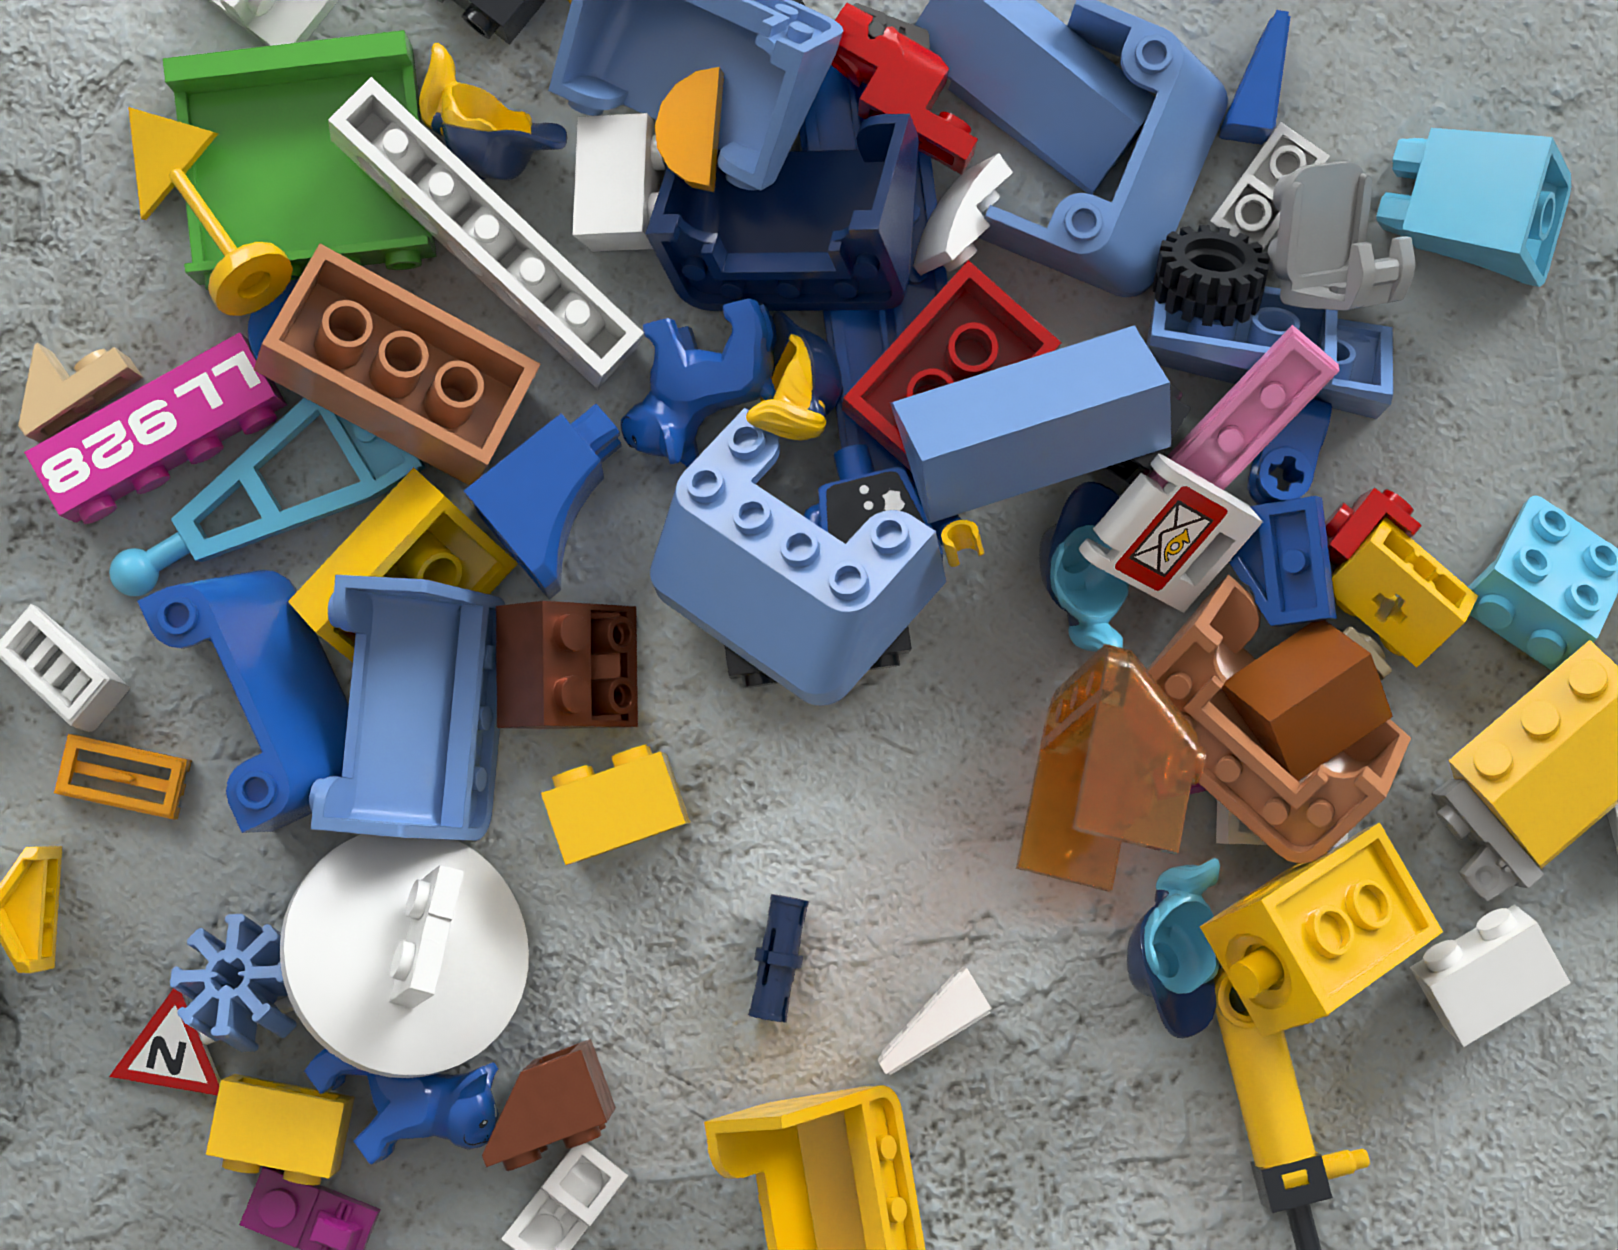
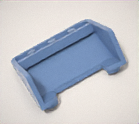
M335 575L334 592L328 602V618L333 627L356 633L342 777L329 776L325 779L319 778L313 783L309 795V805L312 812L311 829L402 838L472 841L480 840L486 834L493 810L500 728H497L496 606L506 605L503 599L425 579Z

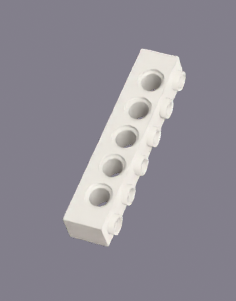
M372 77L328 119L331 141L597 390L639 347L644 332Z

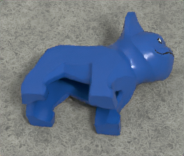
M748 298L723 305L724 317L732 325V333L722 353L699 350L692 328L689 326L677 328L676 322L673 319L666 318L643 324L645 337L655 347L654 362L650 372L651 391L642 402L635 404L621 419V432L629 447L635 448L637 451L647 455L666 457L670 464L681 462L688 468L700 455L696 434L707 416L722 409L758 400L761 397L764 400L773 399L776 390L771 379L774 367L773 351L777 336L773 318L764 304L759 305L758 301Z
M324 1049L314 1057L304 1070L320 1094L339 1088L345 1082L347 1075H366L368 1077L373 1103L378 1113L371 1123L356 1137L354 1143L371 1165L386 1159L395 1150L397 1141L401 1139L436 1136L447 1139L455 1146L467 1150L482 1147L488 1143L499 1116L491 1091L494 1075L498 1070L494 1062L463 1074L448 1075L438 1073L425 1077L394 1078L360 1070L342 1061L327 1049Z

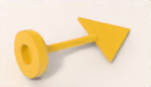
M128 107L141 219L147 220L171 190L176 187L225 256L217 263L210 274L208 284L211 298L219 311L230 316H242L256 312L269 305L284 291L290 282L293 268L289 258L283 250L269 242L256 241L237 248L185 175L217 137L218 133Z

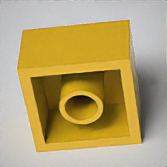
M644 744L611 756L614 768L595 774L592 766L584 765L552 777L555 788L542 792L541 796L565 865L577 863L691 823L666 753L659 751L653 754L650 746Z

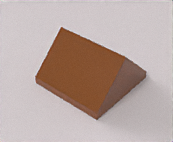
M1326 620L1311 622L1229 677L1222 686L1224 693L1270 757L1297 781H1300L1316 770L1321 764H1325L1393 717L1371 653Z

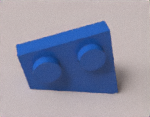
M1310 496L1250 506L1263 523L1231 558L1232 561L1229 563L1241 582L1247 584L1255 595V603L1270 626L1282 627L1337 619L1322 498Z

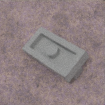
M1449 779L1431 794L1442 806L1436 814L1444 826L1459 840L1467 836L1471 841H1476L1480 846L1477 852L1459 871V874L1481 900L1489 901L1513 885L1529 889L1545 875L1465 780Z

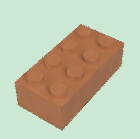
M319 244L262 342L254 371L470 486L481 477L541 364L330 248Z

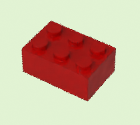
M968 260L843 397L842 410L911 471L891 408V402L1058 350L1062 342Z

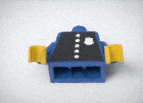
M865 444L847 446L834 453L833 458L840 481L824 484L819 487V503L810 506L803 514L805 518L846 544L864 523L875 514L887 510H899L912 515L936 531L942 562L943 546L948 564L951 567L960 565L957 552L962 549H974L977 551L978 556L984 555L979 530L974 522L962 520L957 514L927 523L915 481L909 480L903 467H892L875 472L869 447Z

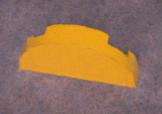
M720 67L695 71L676 83L662 101L655 123L657 149L671 172L683 179L692 188L710 192L715 191L724 73Z

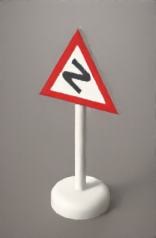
M173 988L109 1077L218 1096L221 1079L207 1048L208 1044L216 1041L188 1026L178 1016V1009L181 1007L186 1008L189 1005V1001L186 995ZM288 996L274 1003L284 1014L294 1010Z

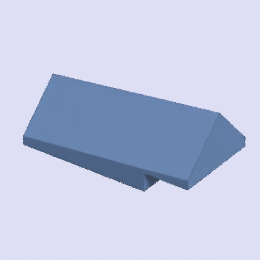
M930 0L915 23V26L928 31L930 50L940 56L948 66L949 73L947 78L951 80L948 89L950 92L1088 194L1093 195L1140 134L1155 100V96L1129 81L1119 67L1067 27V25L1036 0Z
M1265 286L1258 313L1255 316L1250 314L1248 321L1240 323L1234 318L1233 326L1223 327L1220 320H1214L1212 327L1203 326L1202 318L1194 317L1190 323L1181 319L1182 311L1170 314L1164 310L1166 303L1158 304L1154 295L1146 345L1160 366L1236 384L1293 325L1339 364L1340 371L1313 399L1329 402L1332 404L1333 409L1377 419L1391 405L1393 398V327L1338 319V310L1300 308L1286 305L1280 299L1281 289Z
M1135 325L890 403L927 523L942 520L1171 447L1170 381Z

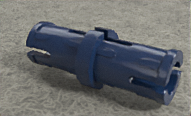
M771 894L762 948L756 947L754 960L759 961L754 994L748 1013L749 1016L787 1023L789 998L796 968L801 969L803 956L798 954L809 901Z

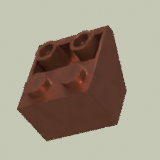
M535 601L496 606L497 728L573 729L638 727L636 606L557 601Z
M591 1039L534 1059L520 1072L482 1154L486 1167L503 1161L506 1171L514 1170L541 1159V1153L548 1150L547 1145L563 1139L565 1148L569 1149L592 1141L602 1135L601 1130L606 1128L605 1123L608 1122L616 1107Z

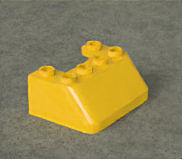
M885 1085L864 1086L768 1102L704 1121L708 1154L715 1170L721 1176L728 1179L756 1175L758 1199L761 1206L768 1250H926L902 1106L898 1096L890 1087Z

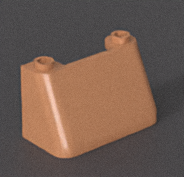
M1228 574L1205 598L1134 685L1127 699L1129 717L1141 732L1278 855L1295 863L1313 862L1330 850L1387 797L1411 737L1389 719L1325 764H1321L1316 770L1300 781L1292 777L1270 757L1222 690V686L1229 677L1256 660L1243 647L1253 638L1261 622V611L1256 605L1254 597Z

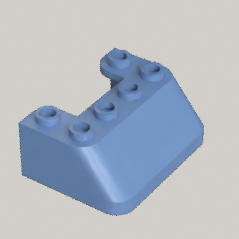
M744 408L680 476L650 567L651 581L658 597L665 604L800 699L812 705H830L847 695L947 582L936 531L906 512L887 510L869 518L846 544L756 485L776 463L780 454V442L777 435L749 424L746 420V414L749 410Z

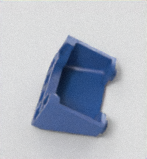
M258 570L166 587L137 601L151 632L157 640L169 647L181 649L193 647L209 640L213 643L262 751L261 754L244 761L234 768L227 781L226 795L228 804L242 833L274 832L312 814L309 805V795L313 783L319 778L325 779L329 776L342 777L349 709L348 701L317 633L288 602L297 592L296 588L286 577L275 571Z

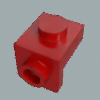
M1376 488L1367 491L1357 499L1351 508L1343 502L1325 522L1330 562L1336 566L1349 560L1377 523L1385 516L1409 537H1413L1421 528V524L1411 517L1414 509L1398 494L1387 489L1382 493Z

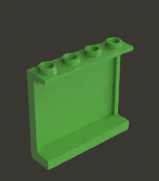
M404 30L163 58L165 83L174 92L177 121L218 133L217 137L185 175L237 248L256 241L269 242L284 251L291 262L293 271L290 280L300 278L319 244L330 248L361 266L385 263L386 269L389 270L414 269L422 265V259L437 257L435 237L336 146L330 137L328 119L371 77L422 124L414 51ZM186 202L192 263L184 264L185 273L198 285H205V289L208 290L210 274L217 263L225 256Z

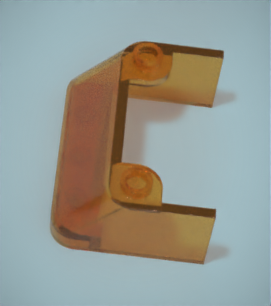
M1104 644L1056 689L1044 724L1016 869L1110 892L1113 890L1122 842L1173 855L1179 853L1191 785H1196L1201 778L1205 765L1206 750L1205 747L1198 746V737L1195 730L1132 650Z

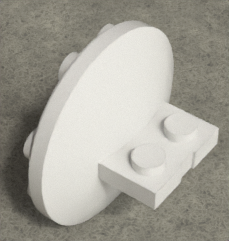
M361 834L344 842L323 857L304 877L288 905L281 931L280 964L283 981L289 1000L305 1028L325 1049L342 1061L360 1070L386 1077L416 1078L438 1074L470 1060L486 1049L500 1035L514 1015L523 994L528 972L529 949L527 932L519 905L502 876L487 860L458 840Z

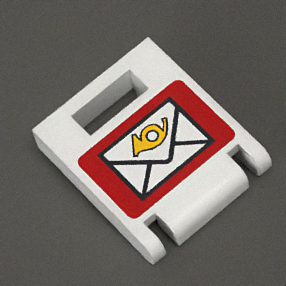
M1158 453L1150 464L1162 478L1168 481L1166 486L1162 488L1157 481L1140 473L1093 529L1099 538L1112 549L1109 550L1086 538L1079 547V551L1094 566L1184 613L1263 521L1248 504Z

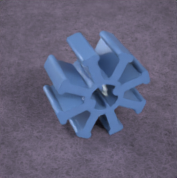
M229 914L225 917V922L228 923L226 944L203 928L197 929L187 939V945L200 952L208 960L209 963L206 969L183 970L176 966L171 971L170 986L193 1000L186 1008L181 1007L178 1009L177 1014L185 1024L214 1041L221 1040L240 1052H255L259 1048V1045L255 1042L257 1023L281 1038H285L297 1026L295 1020L282 1013L274 1004L278 996H288L280 964L281 932L269 924H265L262 928L243 914Z

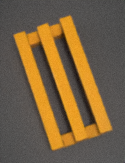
M68 734L54 793L175 820L179 817L181 809L178 807L180 796H184L186 788L184 783L186 772L190 771L192 760ZM79 749L171 769L170 778L166 780L77 760ZM75 772L166 792L164 803L71 784L73 774Z

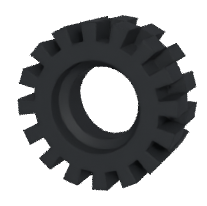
M1199 225L1198 232H1194L1190 226L1180 228L1179 234L1172 231L1167 235L1166 241L1163 240L1160 246L1153 282V292H1156L1155 299L1158 304L1166 303L1164 310L1170 314L1182 311L1181 319L1190 323L1194 317L1202 318V325L1211 327L1214 320H1220L1223 327L1233 326L1234 318L1240 323H1244L1250 319V314L1255 316L1259 311L1270 267L1268 253H1262L1263 246L1258 242L1248 244L1249 236L1241 232L1236 237L1230 236V229L1220 227L1219 233L1211 232L1210 225Z

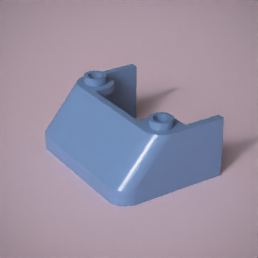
M1076 0L1067 27L1072 29L1090 45L1121 57L1122 70L1129 81L1140 88L1157 94L1112 202L1088 193L1070 195L1058 204L1047 228L990 205L984 218L990 227L978 238L1116 296L1135 297L1144 293L1154 282L1161 243L1163 240L1166 241L1169 233L1172 231L1176 232L1226 112L1228 96L1222 82L1169 30L1097 0Z

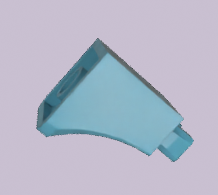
M1431 128L1428 139L1411 138L1398 140L1393 156L1392 170L1397 177L1416 179L1411 196L1385 192L1382 196L1376 220L1383 230L1400 236L1412 237V244L1417 249L1471 263L1527 285L1540 287L1545 283L1571 192V173L1553 137Z

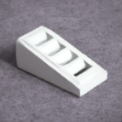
M33 604L28 606L0 639V659L72 727L93 732L129 691L130 687L114 671L39 607ZM42 631L47 637L27 660L21 656L22 653ZM60 648L63 653L43 675L40 672L41 669ZM79 666L81 668L80 672L63 691L59 689V686Z
M965 966L953 973L882 1051L878 1062L885 1074L889 1073L891 1075L990 1014L989 1010L992 1008Z

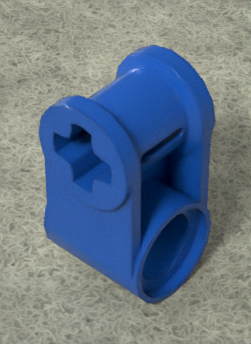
M1312 399L1253 459L1247 488L1251 498L1257 505L1297 499L1309 490L1313 482L1319 452L1328 431L1332 412L1331 403ZM1277 467L1283 469V480L1291 483L1283 491L1277 489V478L1269 475Z

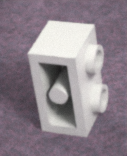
M648 113L578 117L572 235L592 252L653 249L645 233L664 178V170L667 169V164L657 149L656 122Z
M1515 904L1508 909L1501 908L1487 913L1477 922L1476 928L1456 940H1446L1432 946L1426 951L1421 961L1410 967L1441 1024L1463 1047L1571 983L1538 923Z

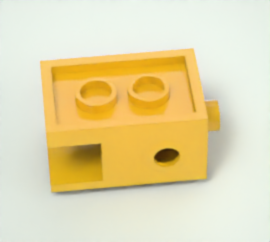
M1380 822L1363 829L1313 862L1294 864L1199 926L1263 1038L1328 1015L1443 933Z

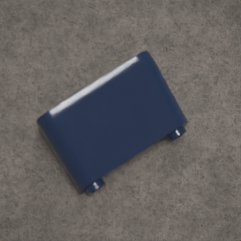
M910 113L882 114L870 116L862 121L856 137L858 149L790 151L775 182L761 191L746 190L734 186L727 181L726 173L719 168L718 163L714 192L692 188L683 179L671 172L667 166L645 234L678 296L690 306L707 311H723L724 304L748 298L758 301L759 305L764 304L769 311L887 310L899 306L905 297L910 277L919 146L918 134ZM718 149L717 160H718V157H719V154H720V151H721V150H719V149Z

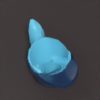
M1084 482L1077 486L1067 498L1058 523L1050 527L1041 538L1039 549L1040 573L1042 582L1052 600L1067 612L1068 633L1071 641L1079 648L1092 652H1101L1112 660L1117 661L1122 656L1123 638L1108 623L1125 602L1128 596L1129 584L1091 564L1081 554L1079 547L1088 538L1109 550L1112 549L1099 538L1093 529L1120 497L1111 488L1101 483Z
M1216 858L1199 866L1182 865L1164 871L1156 883L1155 905L1139 920L1129 938L1127 948L1129 979L1136 990L1154 998L1161 1021L1167 1031L1176 1038L1192 1037L1203 1031L1213 1019L1216 1010L1215 976L1218 973L1219 964L1214 951L1199 927L1214 917L1209 905L1201 895L1218 881L1220 863Z

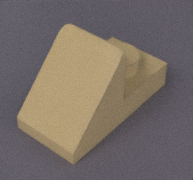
M36 343L32 353L18 426L26 437L41 443L72 426L143 378L132 360L115 347L109 351L99 349L86 355L75 365L76 373L69 376L55 354L41 344Z

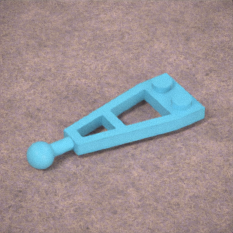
M303 398L171 518L178 532L147 551L130 548L117 554L110 565V580L113 586L124 595L134 597L145 595L155 587L159 579V571L189 553L198 562L213 559L372 501L396 487L413 467L418 472L426 469L421 459L318 404ZM321 414L360 482L282 510L259 469ZM243 485L262 518L208 538L199 523Z

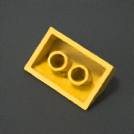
M413 467L288 602L320 637L353 663L356 633L333 627L328 618V602L334 592L335 575L425 579L490 594L518 563Z
M1590 640L1448 760L1454 779L1465 780L1540 869L1545 867L1618 804V666Z

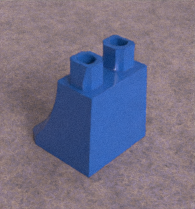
M597 404L593 405L571 424L560 413L464 490L476 514L549 600L561 591L562 562L566 543L580 509L593 490L604 479L602 462L622 447L618 439L620 431Z

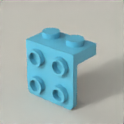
M1532 496L1523 504L1496 560L1468 586L1478 595L1469 615L1553 672L1589 640L1592 642L1597 640L1618 594V549L1542 497Z

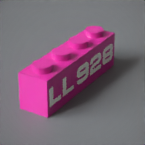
M240 332L25 451L26 457L58 515L76 523L80 520L84 524L96 522L117 509L114 501L136 490L137 494H144L165 484L170 479L168 471L189 460L194 465L214 457L223 450L224 446L221 442L240 431H243L245 435L253 434L272 424L277 419L274 412L287 406L275 382L254 371L256 359L250 350L248 339Z

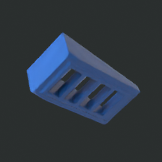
M1276 10L1274 16L1270 18L1263 30L1220 127L1219 138L1263 145L1275 129L1291 16H1288V11Z

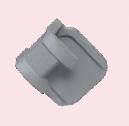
M1341 161L1306 165L1289 175L1282 176L1276 183L1273 192V202L1276 209L1280 211L1278 236L1269 245L1267 253L1270 258L1269 268L1282 281L1280 291L1282 303L1300 308L1344 311L1404 299L1415 270L1412 237L1392 238L1389 257L1374 260L1371 243L1366 242L1372 179L1370 175L1363 173L1362 168L1358 164Z

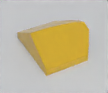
M62 846L25 847L0 883V943L17 973H35L55 968Z

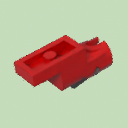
M846 3L835 19L844 31L831 65L857 87H860L861 83L867 84L859 98L858 116L867 119L870 116L882 114L910 113L918 134V150L962 175L974 156L978 139L970 135L971 127L959 117L945 111H941L937 116L930 111L947 82L949 68L940 56L930 50L928 31L859 3L854 5Z

